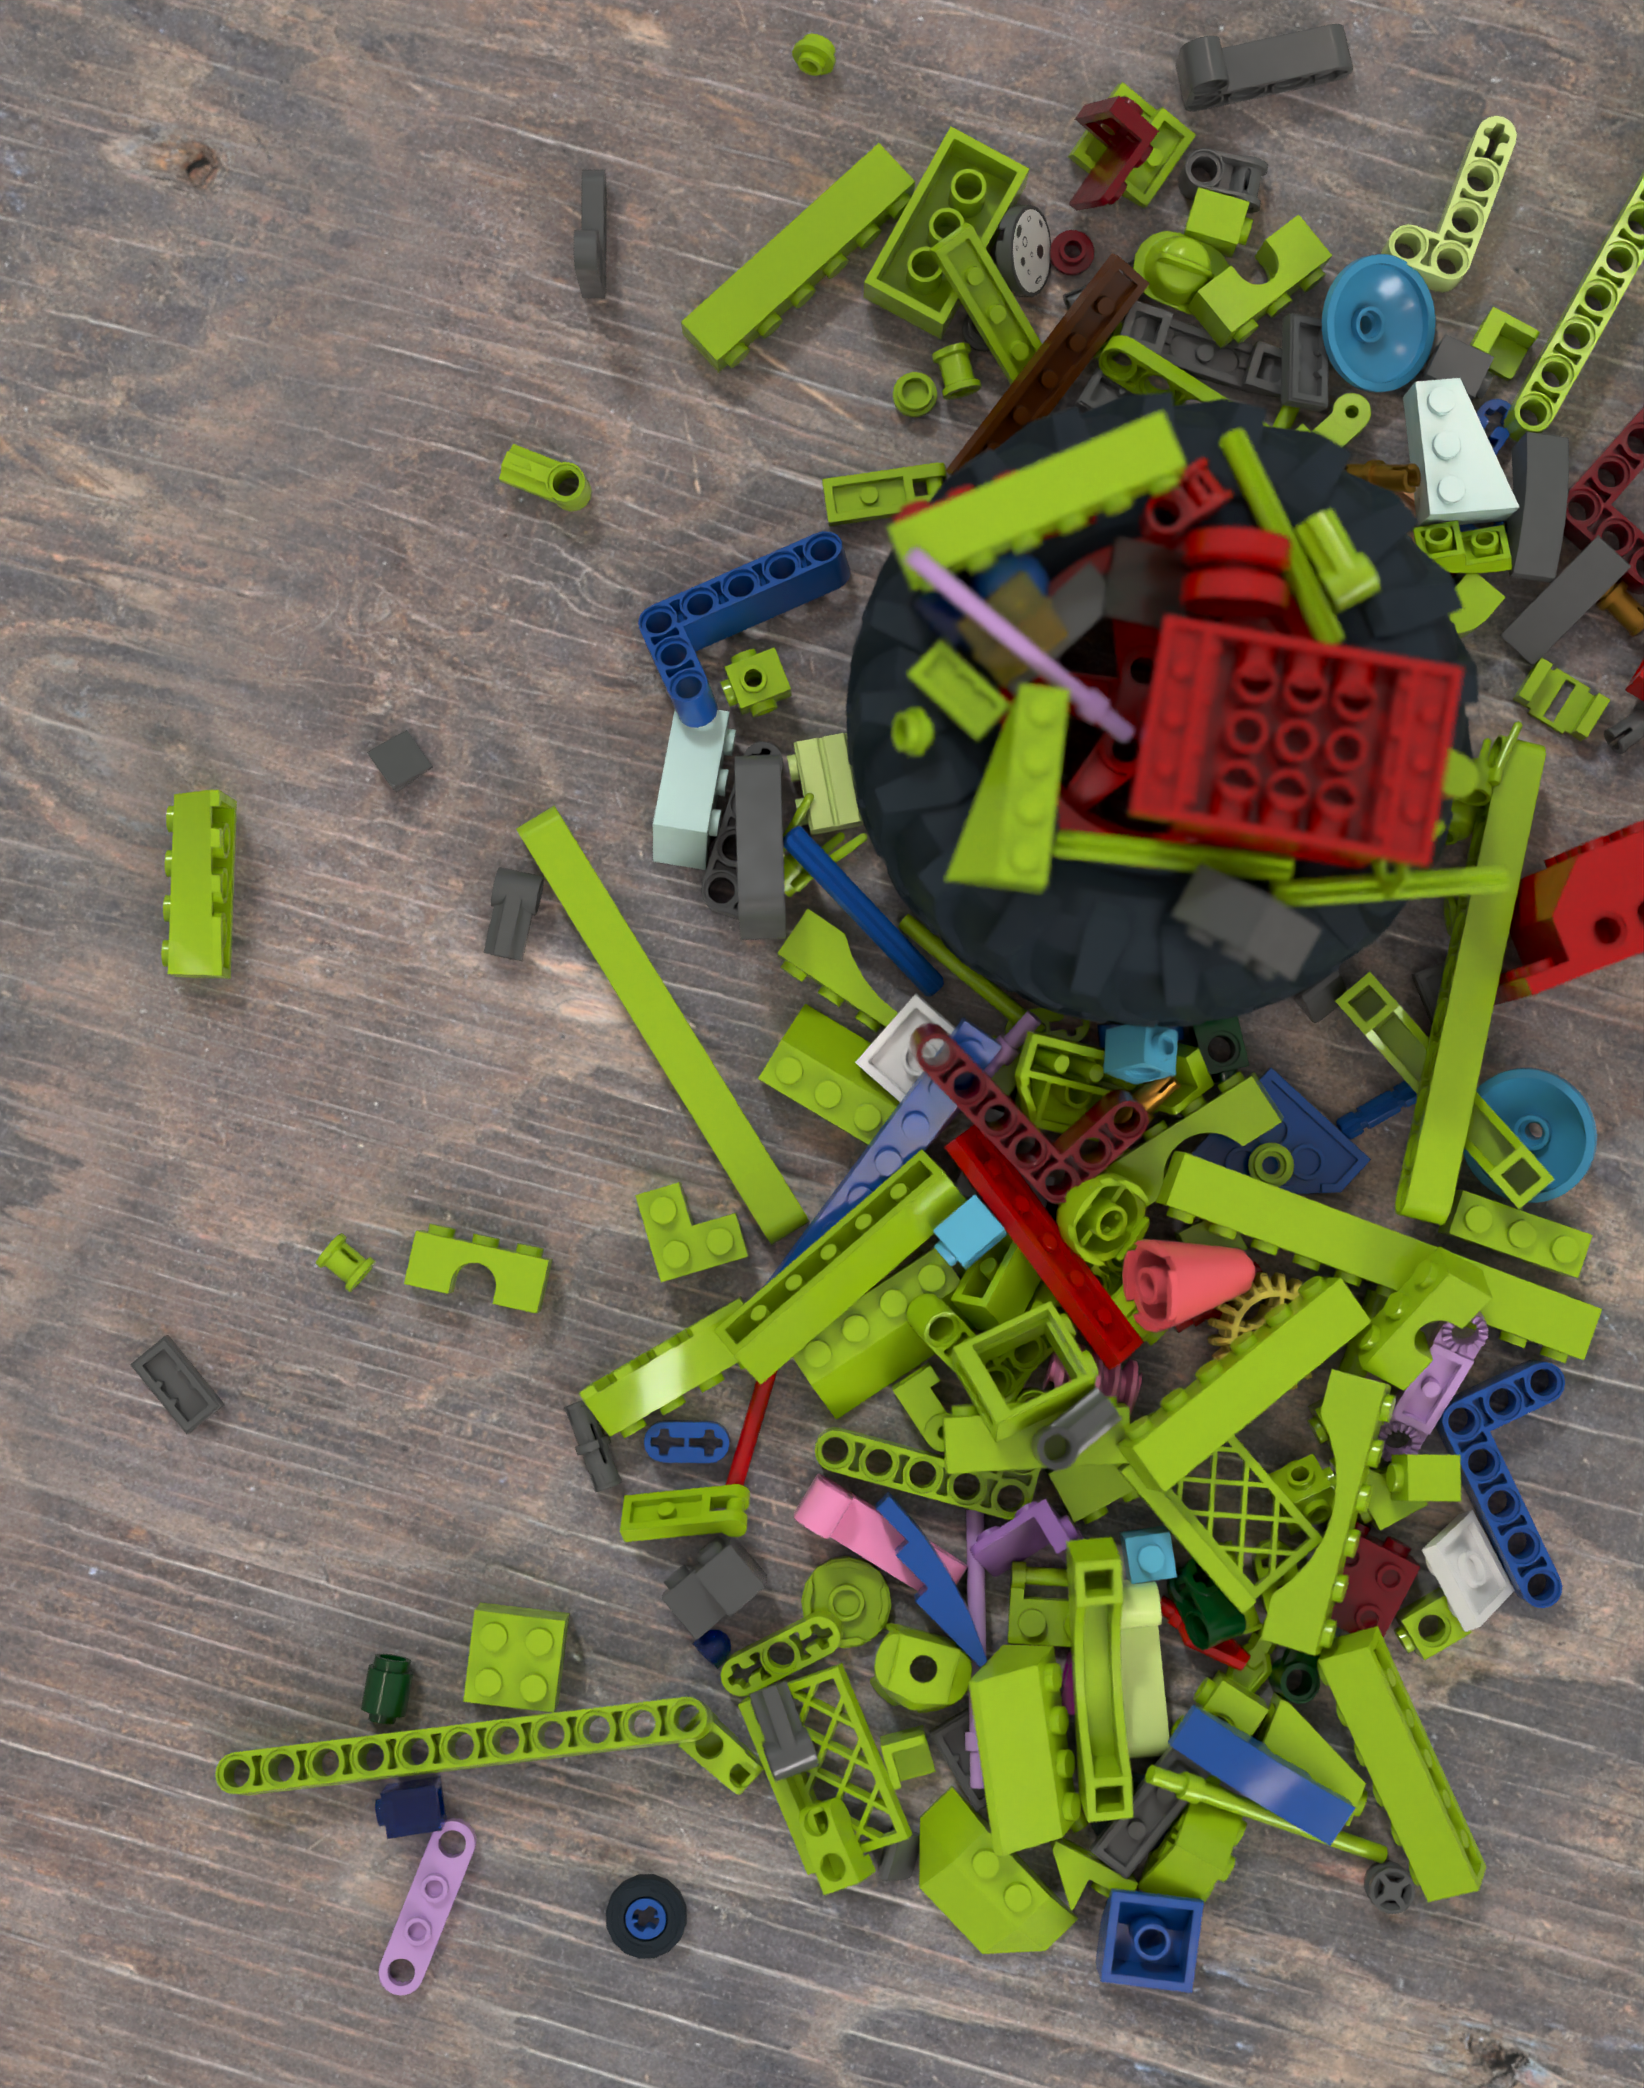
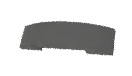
M1136 301L1125 315L1120 335L1135 339L1191 376L1241 391L1281 398L1282 348L1257 341L1254 345L1246 342L1238 344L1235 339L1223 348H1220L1206 329L1173 319L1172 312Z

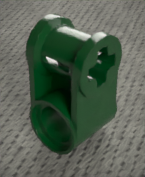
M1193 1558L1187 1561L1185 1566L1176 1569L1177 1577L1167 1579L1166 1587L1168 1594L1185 1624L1188 1637L1198 1649L1207 1650L1243 1634L1246 1629L1245 1615L1234 1607L1210 1577L1205 1580L1202 1576L1206 1573ZM1185 1583L1186 1587L1179 1590V1586Z

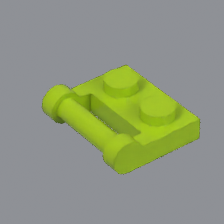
M1012 1561L1007 1643L1071 1647L1069 1599L1024 1596L1025 1584L1068 1587L1067 1569L1026 1566V1562Z

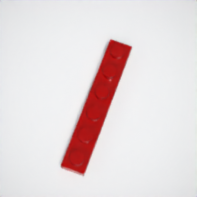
M975 1124L944 1147L1036 1270L1039 1277L1064 1308L1067 1315L1092 1346L1095 1353L1100 1357L1108 1370L1113 1369L1144 1343L1085 1261L1077 1256L1060 1237L1057 1223L1015 1166Z

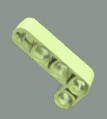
M1501 116L1488 117L1480 124L1467 146L1436 233L1416 225H1403L1393 231L1382 249L1381 254L1399 257L1406 261L1408 266L1418 271L1430 290L1442 293L1451 291L1459 284L1471 265L1516 143V129L1510 120ZM1489 138L1495 140V151L1490 158H1484L1483 156L1490 142ZM1476 177L1482 180L1486 191L1472 189L1468 184L1467 178ZM1462 218L1466 220L1470 225L1471 232L1463 233L1456 230L1452 219ZM1402 243L1410 246L1414 252V258L1407 259L1399 256L1395 250V244ZM1447 259L1451 261L1455 266L1456 273L1446 274L1442 272L1437 265V260Z
M1122 1580L1121 1678L1129 1759L1162 1756L1170 1746L1168 1743L1170 1736L1158 1625H1161L1162 1622L1159 1591L1155 1581L1131 1584L1129 1580Z

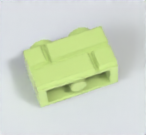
M847 733L795 742V754L788 755L787 761L791 782L800 781L803 798L795 799L796 809L801 805L807 793L814 795V800L800 826L809 825L810 835L862 826L863 821L856 802L852 766L848 761Z

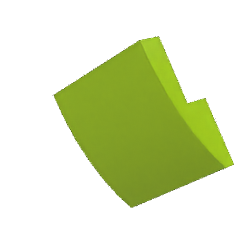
M1122 82L1115 87L1108 98L1125 96L1132 99L1142 108V116L1159 131L1150 143L1153 146L1152 153L1140 167L1132 169L1125 179L1127 188L1122 194L1124 198L1142 208H1146L1196 134L1165 108L1161 107L1156 110ZM1086 130L1068 155V158L1087 173H1090L1107 147Z

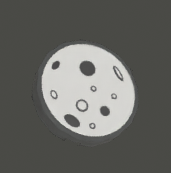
M1016 205L1008 209L999 225V229H1005L1003 240L997 241V268L1009 289L1015 292L1014 296L1018 298L1034 297L1041 293L1046 285L1051 269L1050 231L1046 219L1039 208L1032 205Z

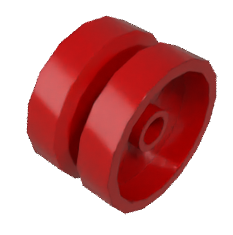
M1237 527L1204 528L1187 533L1185 535L1184 564L1195 570V572L1182 578L1180 607L1202 615L1238 619L1269 618L1287 613L1289 584L1279 578L1278 575L1290 570L1293 540L1285 535L1271 531Z

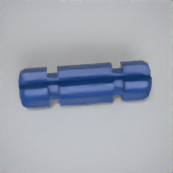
M1403 1081L1393 1087L1394 1091H1385L1357 1107L1356 1113L1352 1111L1338 1118L1336 1121L1337 1127L1349 1140H1352L1364 1133V1128L1371 1129L1401 1112L1402 1106L1408 1108L1415 1104L1417 1093L1406 1081Z

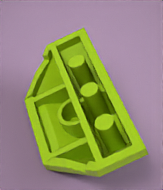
M1027 1031L1015 1079L1023 1111L1038 1128L1064 1133L1107 1093L1120 1089L1134 1094L1139 1087L1138 1084L1134 1085L1104 1073V1048L1038 1031ZM1088 1138V1140L1099 1142L1098 1138Z
M953 1786L920 1816L919 1888L982 1954L1046 1951L1078 1920V1917L1016 1852L1004 1856L994 1855L990 1824L978 1812L976 1813L971 1804Z

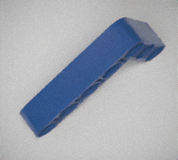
M822 531L810 535L653 604L641 613L638 620L640 632L677 715L684 725L694 728L705 726L715 718L718 711L717 702L695 653L696 651L833 592L847 583L851 571L842 541L837 534Z
M1533 1359L1455 1394L1435 1427L1448 1454L1460 1455L1461 1482L1502 1567L1515 1589L1514 1592L1519 1598L1534 1607L1547 1608L1558 1602L1562 1595V1582L1490 1432L1555 1401L1563 1393L1565 1378L1559 1367L1549 1362ZM1544 1369L1548 1374V1385L1542 1392L1535 1393L1531 1388V1377L1537 1370ZM1503 1388L1508 1395V1404L1505 1409L1495 1413L1490 1407V1396L1495 1390ZM1463 1408L1467 1413V1424L1462 1430L1453 1432L1449 1427V1416L1455 1409ZM1483 1449L1487 1455V1464L1480 1472L1473 1473L1469 1469V1457L1475 1450ZM1502 1490L1506 1494V1506L1501 1512L1493 1514L1488 1508V1499L1494 1492ZM1523 1532L1526 1537L1525 1548L1519 1554H1510L1508 1540L1513 1534ZM1542 1573L1546 1579L1545 1588L1540 1594L1532 1596L1528 1592V1582L1535 1574Z

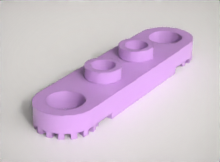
M1480 1311L1471 1320L1477 1327L1474 1334L1468 1338L1461 1339L1453 1336L1451 1333L1455 1325L1447 1321H1440L1427 1343L1433 1361L1405 1391L1399 1388L1395 1395L1396 1401L1389 1423L1384 1422V1425L1380 1428L1378 1440L1384 1441L1381 1457L1386 1462L1391 1461V1455L1418 1454V1450L1421 1448L1426 1437L1433 1431L1472 1367L1476 1355L1481 1347L1485 1345V1340L1488 1338V1327ZM1397 1430H1400L1402 1433L1405 1431V1434H1409L1410 1439L1408 1443L1402 1447L1393 1448L1385 1443V1438L1387 1439L1388 1434L1391 1435L1392 1431L1396 1433Z
M454 1817L445 1819L437 1825L430 1837L379 1966L380 1982L392 1994H410L420 1986L424 1979L476 1848L477 1838L475 1830L470 1826V1823L465 1822L463 1819ZM450 1830L461 1833L466 1841L464 1851L454 1855L452 1853L448 1854L446 1850H443V1846H441L442 1834ZM396 1959L410 1961L415 1969L413 1979H410L408 1982L396 1981V1978H393L392 1973H390L391 1963Z

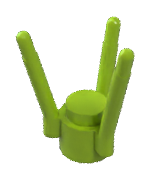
M1517 721L1513 724L1494 767L1488 761L1492 741L1489 738L1483 740L1479 757L1474 758V763L1478 770L1477 785L1470 794L1463 798H1457L1459 801L1475 806L1485 805L1490 802L1493 786L1500 785L1503 770L1522 729L1521 722Z
M807 793L786 828L783 838L791 829L800 826L814 800L812 793ZM843 832L837 833L821 848L828 855L845 839V834ZM859 834L830 854L829 857L837 863L868 839L867 834ZM783 846L785 894L788 897H792L796 892L799 893L814 878L791 854H785L786 849Z

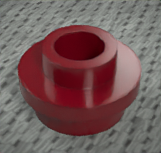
M1067 230L1056 236L1051 244L1050 260L1057 271L1065 275L1075 276L1085 272L1091 266L1094 258V246L1086 234L1077 230ZM1069 245H1074L1079 248L1081 254L1076 258H1070L1065 254L1064 249Z

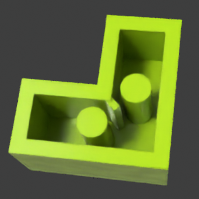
M681 1182L635 1195L660 1282L749 1256L737 1212L694 1225Z
M1208 1779L1205 1781L1206 1784L1229 1791L1220 1785L1217 1786ZM1201 1801L1197 1804L1188 1802L1171 1823L1170 1829L1160 1846L1149 1852L1137 1888L1146 1893L1203 1899L1205 1903L1211 1895L1215 1883L1218 1880L1225 1882L1231 1874L1236 1862V1858L1231 1853L1233 1847L1241 1840L1246 1830L1247 1822L1242 1820L1243 1816L1210 1804Z

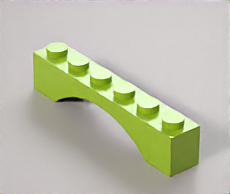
M807 909L777 953L778 957L784 960L780 968L800 982H803L807 976L821 985L817 993L840 1008L842 1003L846 1002L859 1012L854 1018L877 1033L880 1027L885 1029L898 1013L876 994L862 976L852 957L845 933ZM1021 1053L1009 1066L1003 1065L992 1077V1080L1008 1096L1017 1085L1015 1073Z
M1369 971L1335 1002L1418 1094L1429 1038ZM1476 1092L1464 1148L1520 1210L1555 1179Z
M1331 1370L1320 1415L1329 1433L1336 1461V1494L1333 1513L1324 1538L1310 1561L1290 1582L1272 1594L1261 1636L1262 1640L1314 1656L1322 1653L1323 1646L1331 1647L1337 1627V1621L1331 1620L1335 1601L1343 1602L1349 1581V1576L1342 1574L1347 1556L1354 1558L1360 1540L1361 1531L1354 1529L1358 1512L1365 1513L1371 1499L1372 1486L1366 1484L1370 1466L1377 1468L1383 1453L1384 1441L1378 1440L1382 1421L1390 1422L1395 1407L1396 1396L1389 1395L1391 1385Z
M1112 1537L1066 1541L1080 1801L1087 1822L1134 1818L1132 1775L1125 1728L1121 1678L1122 1561Z

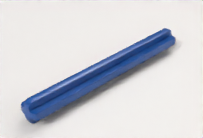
M796 826L784 836V848L925 996L931 997L943 987L944 981L941 974L802 827Z

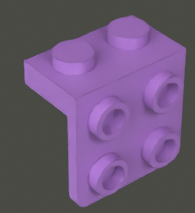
M1044 1499L1039 1503L1031 1502L1024 1505L1015 1513V1518L1002 1527L994 1526L982 1532L977 1537V1542L970 1547V1552L993 1577H996L1011 1569L1012 1561H1023L1050 1543L1057 1555L1067 1565L1066 1541L1084 1540L1085 1537L1080 1529L1075 1527L1067 1514L1061 1518L1048 1501Z

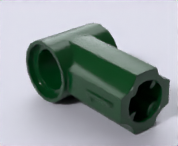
M1336 1627L1334 1638L1340 1637L1343 1629ZM1287 1647L1283 1656L1272 1665V1672L1269 1676V1683L1272 1689L1280 1696L1297 1704L1307 1703L1314 1699L1320 1688L1317 1663L1321 1654L1314 1656ZM1300 1669L1302 1672L1301 1684L1298 1688L1288 1691L1286 1687L1287 1676L1291 1671Z

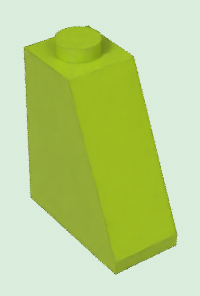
M1274 1692L1268 1706L1269 1711L1262 1721L1256 1739L1266 1744L1272 1753L1307 1771L1314 1781L1349 1799L1355 1807V1810L1345 1823V1825L1350 1827L1353 1816L1359 1817L1366 1805L1368 1792L1364 1790L1366 1783L1286 1698Z

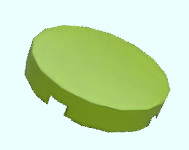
M852 1556L831 1558L817 1566L806 1580L801 1597L803 1617L816 1611H828L838 1617L843 1627L842 1639L838 1645L840 1648L858 1647L871 1641L887 1624L891 1610L889 1586L880 1570L868 1561ZM814 1624L815 1629L813 1633L825 1643H828L827 1639L832 1632L829 1627L821 1629L818 1624Z

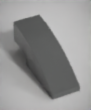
M1527 431L1511 449L1512 492L1520 508L1507 519V537L1512 557V570H1509V577L1551 583L1556 577L1566 519L1569 483V438Z

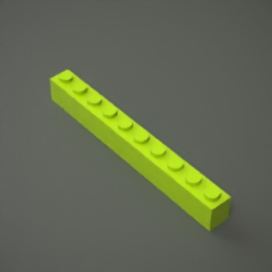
M1174 1151L1156 1203L1169 1207L1166 1216L1191 1225L1194 1218L1197 1217L1211 1223L1208 1229L1209 1232L1231 1240L1235 1239L1237 1233L1253 1238L1250 1245L1252 1248L1274 1256L1277 1255L1280 1248L1294 1254L1292 1263L1317 1272L1320 1264L1336 1269L1334 1277L1342 1278L1344 1282L1360 1287L1362 1279L1376 1284L1375 1293L1389 1298L1392 1293L1399 1291L1412 1277L1417 1266L1423 1260L1428 1259L1438 1248L1185 1152ZM1457 1255L1483 1270L1492 1298L1480 1312L1484 1316L1487 1326L1501 1331L1499 1340L1524 1349L1527 1341L1542 1346L1540 1355L1566 1364L1568 1356L1581 1360L1585 1359L1602 1312L1601 1308ZM1470 1321L1465 1327L1476 1331L1477 1326Z

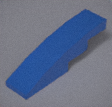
M888 1491L876 1503V1509L905 1538L895 1549L896 1556L925 1584L914 1595L915 1602L982 1667L987 1662L986 1655L969 1609L947 1566L921 1528Z
M1194 1704L1168 1741L1171 1747L1226 1784L1328 1845L1332 1844L1355 1810L1354 1805L1349 1799L1314 1781L1307 1771L1272 1753L1263 1742Z

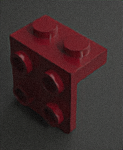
M1116 96L1085 104L1076 116L1075 120L1107 147L1069 202V205L1076 211L1114 204L1126 190L1127 183L1125 179L1132 169L1140 167L1152 153L1153 146L1150 143L1159 131L1142 116V108L1132 99L1125 96Z
M1330 1519L1324 1529V1532H1326ZM1357 1519L1354 1529L1361 1531L1358 1548L1354 1558L1348 1556L1346 1558L1342 1574L1349 1576L1348 1586L1343 1602L1335 1601L1331 1620L1337 1621V1627L1350 1634L1378 1626L1384 1638L1420 1566L1413 1556L1409 1555L1412 1550L1411 1547L1391 1536H1387L1385 1541H1382L1370 1535L1371 1527Z

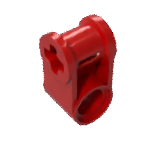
M1206 457L1200 458L1185 469L1184 476L1178 479L1179 485L1164 494L1152 496L1148 500L1139 518V529L1147 541L1156 545H1166L1174 541L1198 522H1203L1215 514L1234 497L1230 489L1224 490L1207 468L1209 461ZM1156 509L1168 510L1175 519V525L1171 527L1160 526L1155 522L1152 511Z

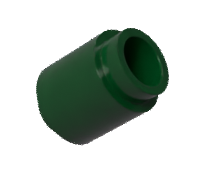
M375 1654L374 1664L368 1666L361 1710L369 1713L368 1720L380 1724H395L396 1718L406 1716L414 1673L410 1670L411 1660L409 1658L393 1654Z

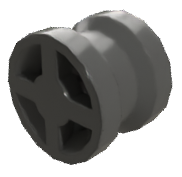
M1385 1860L1382 1864L1376 1862L1366 1871L1364 1889L1367 1896L1380 1911L1388 1914H1399L1407 1910L1413 1903L1415 1885L1412 1878L1398 1863L1390 1860Z

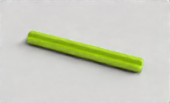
M1238 428L1226 433L1219 440V445L1260 529L1285 535L1293 540L1290 570L1282 573V575L1289 584V589L1315 642L1332 645L1341 644L1344 640V633L1245 430Z
M1060 829L1052 846V854L1055 857L1196 872L1201 863L1226 876L1268 881L1291 880L1294 869V860L1290 855Z
M1505 866L1411 872V882L1394 899L1506 892L1510 885L1509 871ZM1388 873L1392 881H1394L1396 873ZM1375 874L1274 881L1270 886V897L1286 907L1386 900Z

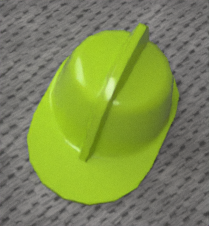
M1171 231L1152 234L1143 241L1135 254L1133 269L1150 283L1143 292L1145 295L1156 302L1189 315L1193 314L1187 307L1197 291L1230 267L1222 253L1212 246L1187 235Z

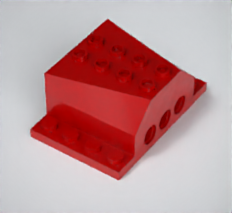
M1165 615L1160 633L1129 815L1170 822L1167 835L1265 853L1290 855L1293 858L1359 869L1373 860L1379 859L1426 868L1430 866L1463 668Z
M1644 820L1544 860L1546 869L1520 879L1509 933L1523 966L1500 974L1494 1005L1533 996L1644 952Z

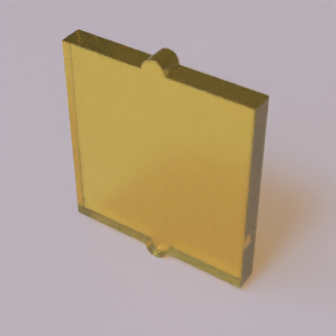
M1020 570L983 601L1044 653L1069 634L1050 608L1051 599L1040 594L1023 570ZM965 615L956 623L958 629L975 651L973 658L984 663L1001 687L1006 686L1029 667L969 615Z

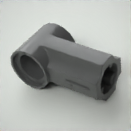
M502 867L498 868L491 895L493 912L485 942V954L523 961L532 916L537 914L542 897L544 876Z
M1094 1387L1051 1424L1038 1429L1031 1442L1032 1453L1036 1460L1048 1468L1054 1470L1066 1469L1075 1462L1080 1453L1122 1420V1417L1108 1398L1097 1387ZM1059 1434L1066 1442L1065 1453L1058 1459L1050 1460L1044 1454L1043 1447L1045 1441L1052 1435Z
M787 1681L750 1693L751 1705L764 1738L762 1742L763 1750L775 1782L818 1767L819 1762L807 1728L805 1726L802 1727Z

